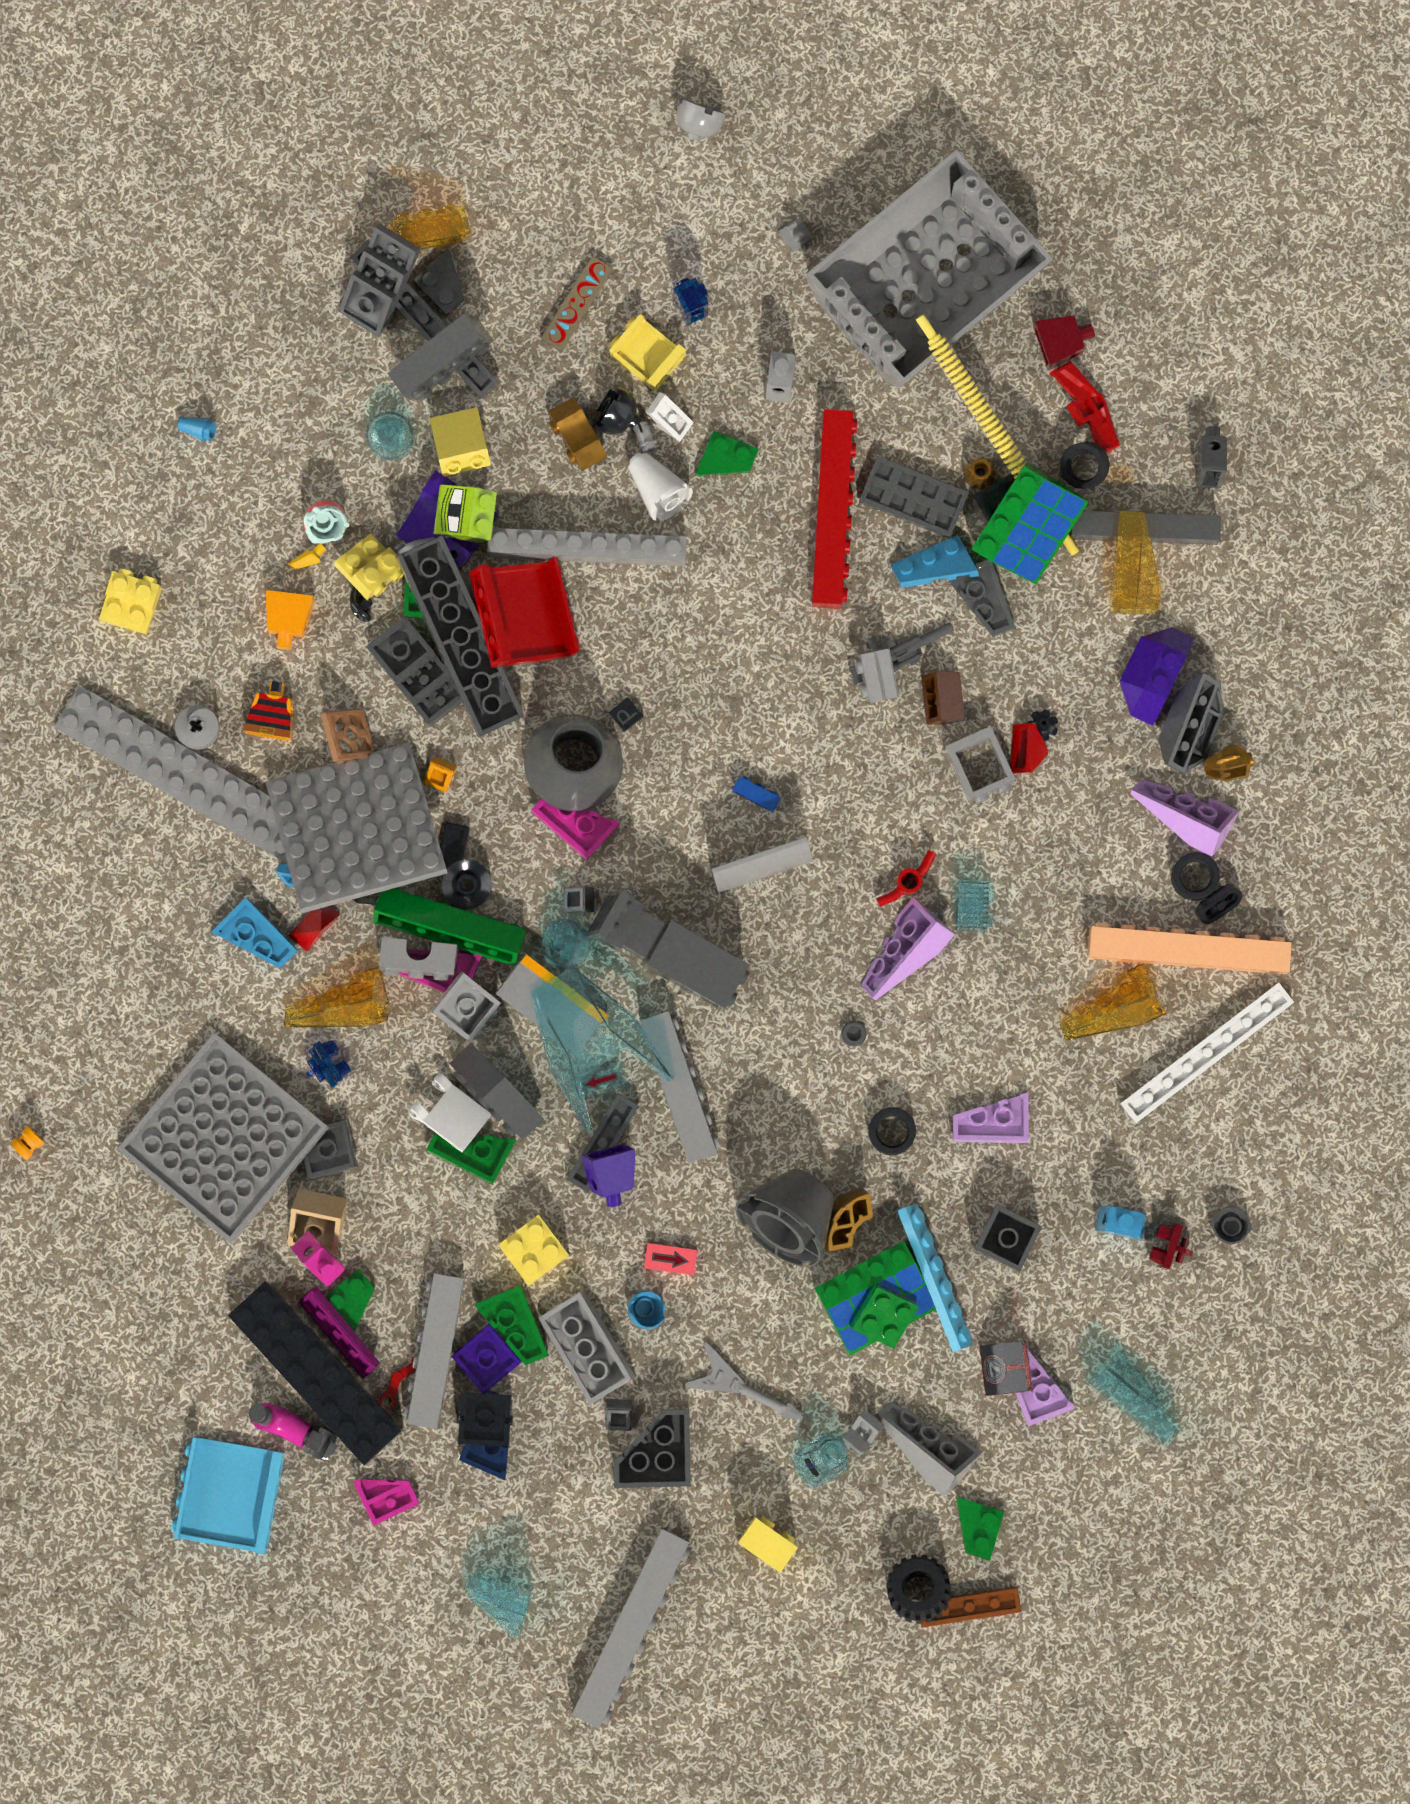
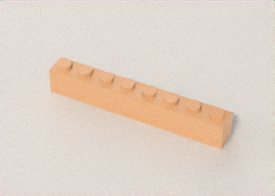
M1096 923V927L1091 926L1089 929L1087 959L1273 974H1288L1290 972L1292 942H1285L1283 937H1270V941L1260 940L1258 935H1245V939L1235 938L1234 933H1220L1219 937L1210 936L1209 931H1195L1194 935L1185 934L1186 930L1170 929V932H1160L1161 928L1146 927L1145 930H1135L1136 926L1121 925V928H1111L1109 923Z

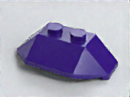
M1173 627L1140 637L1119 681L1130 716L1151 726L1154 725L1188 655L1194 637Z

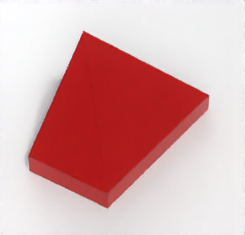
M1036 724L1013 725L1011 771L1013 774L1032 773L1048 755V749Z
M331 906L312 910L288 936L308 952L340 914Z

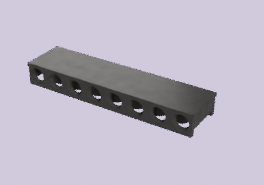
M443 535L395 556L477 737L522 718L524 713L503 667H491L480 617Z

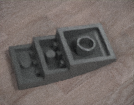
M377 225L374 228L369 246L363 250L357 270L351 274L339 312L375 336L380 337L404 291L421 248L385 226Z
M405 616L366 646L429 727H432L462 703L445 665Z

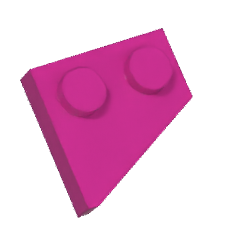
M409 1480L353 1481L373 1526L420 1504Z

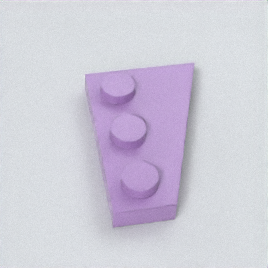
M1028 1092L985 1107L981 1106L953 1115V1142L1028 1143L1029 1141Z
M1023 1346L1025 1364L1006 1366L1004 1363L1006 1371L1026 1370L1028 1391L1015 1392L1027 1426L1075 1409L1025 1346Z

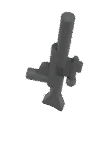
M949 622L921 637L916 634L897 645L891 640L880 644L875 636L869 639L867 643L872 649L890 648L892 662L898 661L897 664H893L894 672H896L899 668L909 663L911 666L919 663V658L923 655L922 653L916 654L915 650L953 632L954 629ZM850 666L849 670L852 674L853 685L856 686L862 680V675L857 674L855 666Z

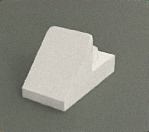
M662 393L657 395L646 411L652 418L650 423L678 442L682 440L694 423L677 405Z

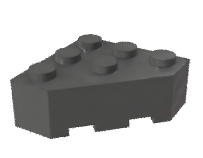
M472 1043L449 1063L456 1070L453 1073L456 1079L473 1096L478 1093L475 1098L498 1122L502 1119L504 1120L502 1127L511 1136L516 1133L523 1140L544 1120L505 1076Z
M689 1409L663 1410L615 1460L614 1488L691 1486Z

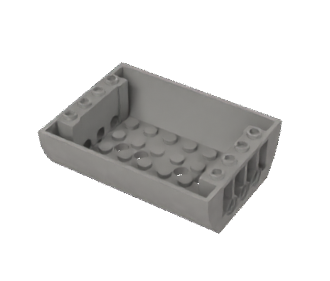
M956 149L807 273V280L815 299L824 312L887 383L901 388L938 356H933L932 354L935 349L930 351L928 348L930 346L927 342L929 339L916 321L919 316L924 314L937 334L940 333L942 337L947 339L943 344L949 342L951 346L1050 264L1053 258ZM962 244H966L971 248V253L967 256H962L958 253L957 248ZM949 260L953 265L952 269L946 272L942 271L939 268L940 261ZM908 290L912 291L916 298L912 302H905L902 299V293ZM893 306L897 310L896 316L893 318L886 317L883 313L884 308Z

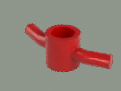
M928 850L917 869L908 868L901 871L897 878V887L892 892L876 898L878 906L882 907L894 902L902 895L910 896L917 893L922 884V877L930 869L937 854ZM907 875H912L915 877L917 886L913 889L904 887L901 879H905Z

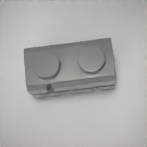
M881 647L857 653L858 659L854 662L857 674L862 675L863 683L859 684L862 698H866L869 703L899 697L890 648Z

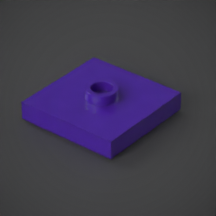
M490 1323L451 1356L482 1394L487 1393L522 1362Z

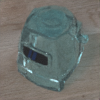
M824 1432L819 1435L820 1438L807 1443L791 1458L796 1473L810 1489L824 1485L833 1480L841 1471L844 1473L848 1470L846 1466L850 1459L847 1457L846 1446L839 1439H836L834 1435L826 1436Z

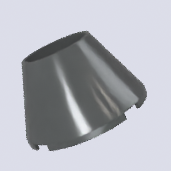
M562 715L542 724L531 736L524 755V771L532 790L550 806L565 811L588 810L603 803L618 786L623 770L622 751L613 733L599 721L583 715ZM580 740L587 743L594 750L598 762L586 771H570L556 761L553 749L563 741Z
M791 1169L741 1196L736 1203L735 1211L741 1225L745 1226L747 1224L754 1233L751 1237L768 1252L790 1264L802 1266L803 1263H810L809 1266L813 1267L823 1257L834 1198L830 1190L818 1178L803 1170Z

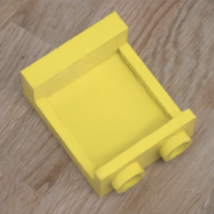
M640 314L637 318L632 317L625 326L627 330L621 337L617 335L611 341L609 352L614 360L652 391L656 392L686 357V349L680 344L676 346L645 320V316Z
M477 407L429 418L443 476L491 465Z

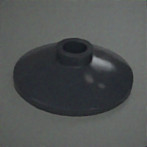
M463 859L454 862L447 868V874H444L442 878V891L445 898L452 905L461 909H472L480 906L486 901L491 891L492 883L489 872L482 864L474 860ZM465 879L471 881V887L468 889L462 887V881Z

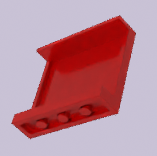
M553 557L547 562L490 568L489 564L480 565L469 572L492 668L566 659L580 652L579 640L575 634L573 616L569 609L568 595L564 589L561 577L562 570L558 564L557 557Z

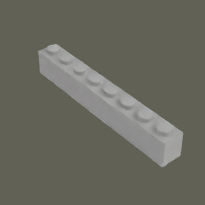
M492 528L491 541H488L487 552L489 558L550 560L553 557H557L558 561L686 567L687 537Z
M664 1528L661 1529L573 1710V1716L597 1728H600L602 1723L607 1725L613 1712L609 1707L613 1700L618 1702L624 1690V1687L620 1686L624 1676L630 1677L635 1667V1664L631 1663L635 1653L641 1655L647 1642L643 1640V1637L647 1630L652 1632L658 1620L654 1614L658 1607L663 1609L669 1597L665 1593L669 1584L675 1585L680 1571L676 1569L680 1561L686 1562L691 1552V1548L687 1547L689 1544L688 1540Z

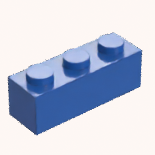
M739 776L732 792L774 813L781 800L778 797L779 794L772 790L771 792L765 790L766 787L759 783L757 785L752 783V780L746 776Z

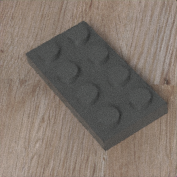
M877 456L859 503L946 538H951L969 492Z

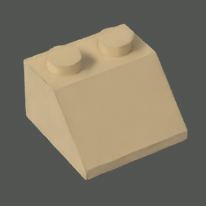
M298 1188L291 1208L288 1245L293 1246L309 1230L332 1254L337 1255L346 1215L347 1198Z

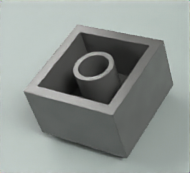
M996 1204L973 1251L1019 1273L1042 1226Z

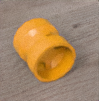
M28 1125L22 1130V1135L19 1138H14L10 1142V1145L25 1160L33 1156V1151L36 1148H41L45 1144L44 1140ZM22 1139H23L31 1148H29V1147L22 1141Z

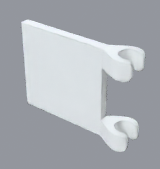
M438 1073L432 1081V1085L445 1094L430 1113L417 1102L411 1106L408 1113L412 1118L424 1123L459 1151L463 1152L491 1117V1114L455 1087L446 1076Z

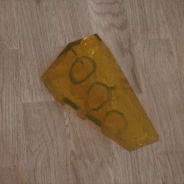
M1120 510L1109 609L1113 613L1125 614L1159 613L1161 584L1145 512Z

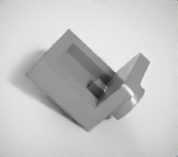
M864 1409L842 1440L859 1455H862L876 1439L884 1425L877 1417Z

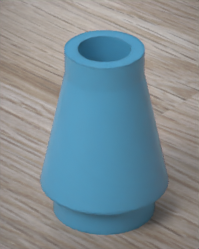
M181 416L179 419L178 430L203 442L207 440L212 441L215 436L217 425L211 418Z

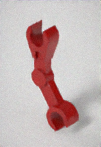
M414 1357L410 1364L392 1374L389 1387L379 1399L380 1406H382L384 1398L389 1397L392 1400L389 1410L395 1407L397 1389L400 1382L417 1370L413 1368Z

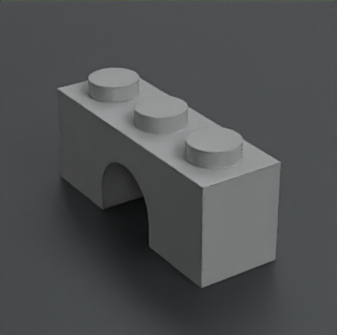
M382 937L379 970L384 971V975L399 976V973H407L410 978L423 979L424 975L434 976V980L448 981L449 978H455L458 952L456 944L432 942L429 956L423 960H414L407 954V939Z

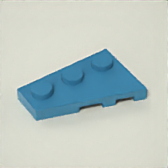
M958 535L891 564V569L901 588L931 584L933 580L944 578L950 581L957 580V576H979L976 566Z
M245 897L211 932L278 968H282L299 951L248 897Z

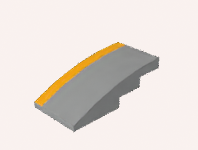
M524 954L495 992L507 1004L577 1057L608 1018L527 954Z

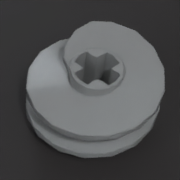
M201 705L189 706L177 716L175 722L176 736L184 746L190 749L201 750L208 748L219 735V720L216 714L208 707ZM201 722L202 730L194 732L193 724Z

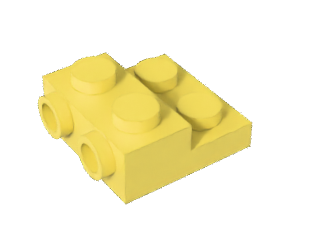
M372 533L339 557L334 563V566L366 600L373 595L378 597L386 590L387 584L391 581L396 583L404 576L395 557L397 554L390 547L386 549Z
M121 568L119 572L112 571L99 620L147 635L162 591L161 586L157 584L158 580L149 576H143L142 579L133 577V572Z

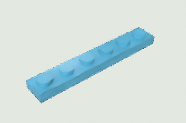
M918 1203L897 1210L952 1351L955 1352L973 1345L970 1330L965 1325L961 1307L955 1300L952 1285L946 1277L943 1262L937 1254L934 1239L927 1229L922 1210L919 1208Z

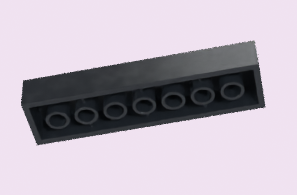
M268 1281L262 1283L228 1315L364 1466L404 1431Z

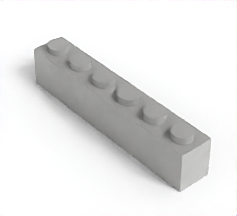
M669 1011L640 1020L688 1164L717 1155L716 1149L720 1148L716 1134H710L708 1125H711L712 1122L708 1110H702L700 1102L704 1101L700 1087H694L692 1078L696 1077L692 1063L687 1064L684 1058V1054H687L688 1051L684 1040H678L676 1031L680 1030L676 1016H670Z
M434 1273L433 1278L428 1279L426 1293H430L429 1303H424L422 1318H426L425 1326L419 1329L417 1343H421L420 1354L415 1353L413 1368L417 1369L415 1379H410L408 1393L412 1394L411 1404L406 1403L404 1418L408 1419L407 1424L439 1429L465 1283L464 1278Z

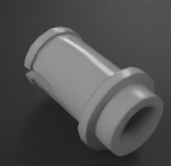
M639 422L641 427L635 424L633 430L640 443L639 450L648 454L656 451L658 443L657 440L653 439L648 422Z

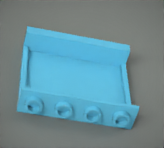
M193 1437L192 1442L188 1441L185 1456L189 1457L188 1466L183 1467L181 1482H184L183 1492L178 1493L176 1507L180 1508L178 1517H174L171 1532L175 1533L174 1539H185L266 1554L285 1452Z

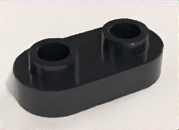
M1231 883L1222 886L1197 905L1196 916L1205 924L1215 922L1239 905L1242 900V892Z

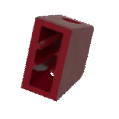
M1074 316L1035 321L1033 326L1048 371L1081 355L1085 349L1083 341L1095 337L1092 324L1089 323L1078 327Z

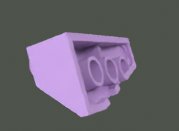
M1143 779L1138 782L1130 793L1188 845L1210 856H1213L1222 846L1239 814L1238 810L1218 800L1209 798L1208 803L1195 800V794L1186 792V795H1177L1173 793L1171 787Z
M914 897L896 917L893 924L897 928L892 938L886 937L883 945L886 948L882 957L874 960L861 985L874 1000H877L938 955L955 935L943 921Z

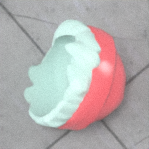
M324 500L316 502L309 507L304 515L303 525L312 543L324 544L341 539L345 529L349 527V522L347 521L345 511L339 504Z

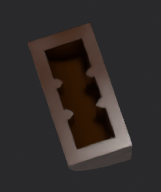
M936 671L921 676L927 725L965 721L960 672Z

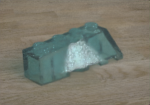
M1116 1343L1085 1382L1161 1446L1167 1448L1181 1431L1182 1427L1174 1421L1124 1351Z

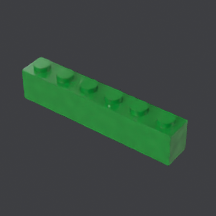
M398 888L385 890L380 893L373 914V923L437 943L456 944L460 950L512 966H516L526 934V929L516 924H507L497 921L493 917L474 914L470 910L451 907L444 902L428 900L421 895L405 893Z

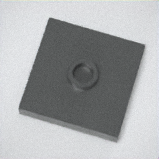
M347 1119L326 1124L329 1127L328 1130L304 1157L308 1180L312 1181L358 1168Z

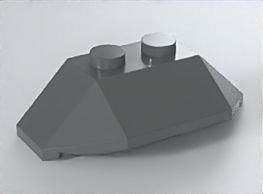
M1199 673L1176 693L1158 739L1164 764L1182 774L1188 773L1189 770L1206 760L1223 717V703L1220 693L1221 683L1205 673Z

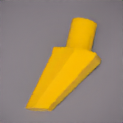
M319 543L312 551L307 549L289 562L288 565L296 570L320 563L319 557L326 551V548Z

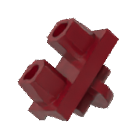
M1159 1224L1156 1237L1167 1240L1168 1243L1165 1250L1152 1246L1148 1259L1159 1264L1160 1268L1167 1270L1170 1269L1175 1252H1178L1175 1262L1181 1264L1185 1255L1192 1256L1193 1251L1187 1249L1189 1239L1182 1237L1180 1246H1177L1183 1226L1178 1224L1173 1226Z

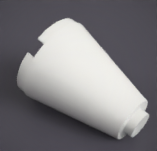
M637 453L630 459L629 471L653 520L656 521V518L662 521L670 518L683 508L681 503L684 499L690 500L693 493L692 488L648 453Z

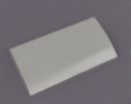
M804 837L713 868L712 878L717 892L721 893L812 862L808 839Z
M585 1290L538 1318L589 1405L636 1377Z

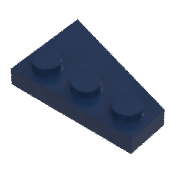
M491 1390L488 1392V1394H498ZM466 1444L459 1461L506 1480L509 1446Z

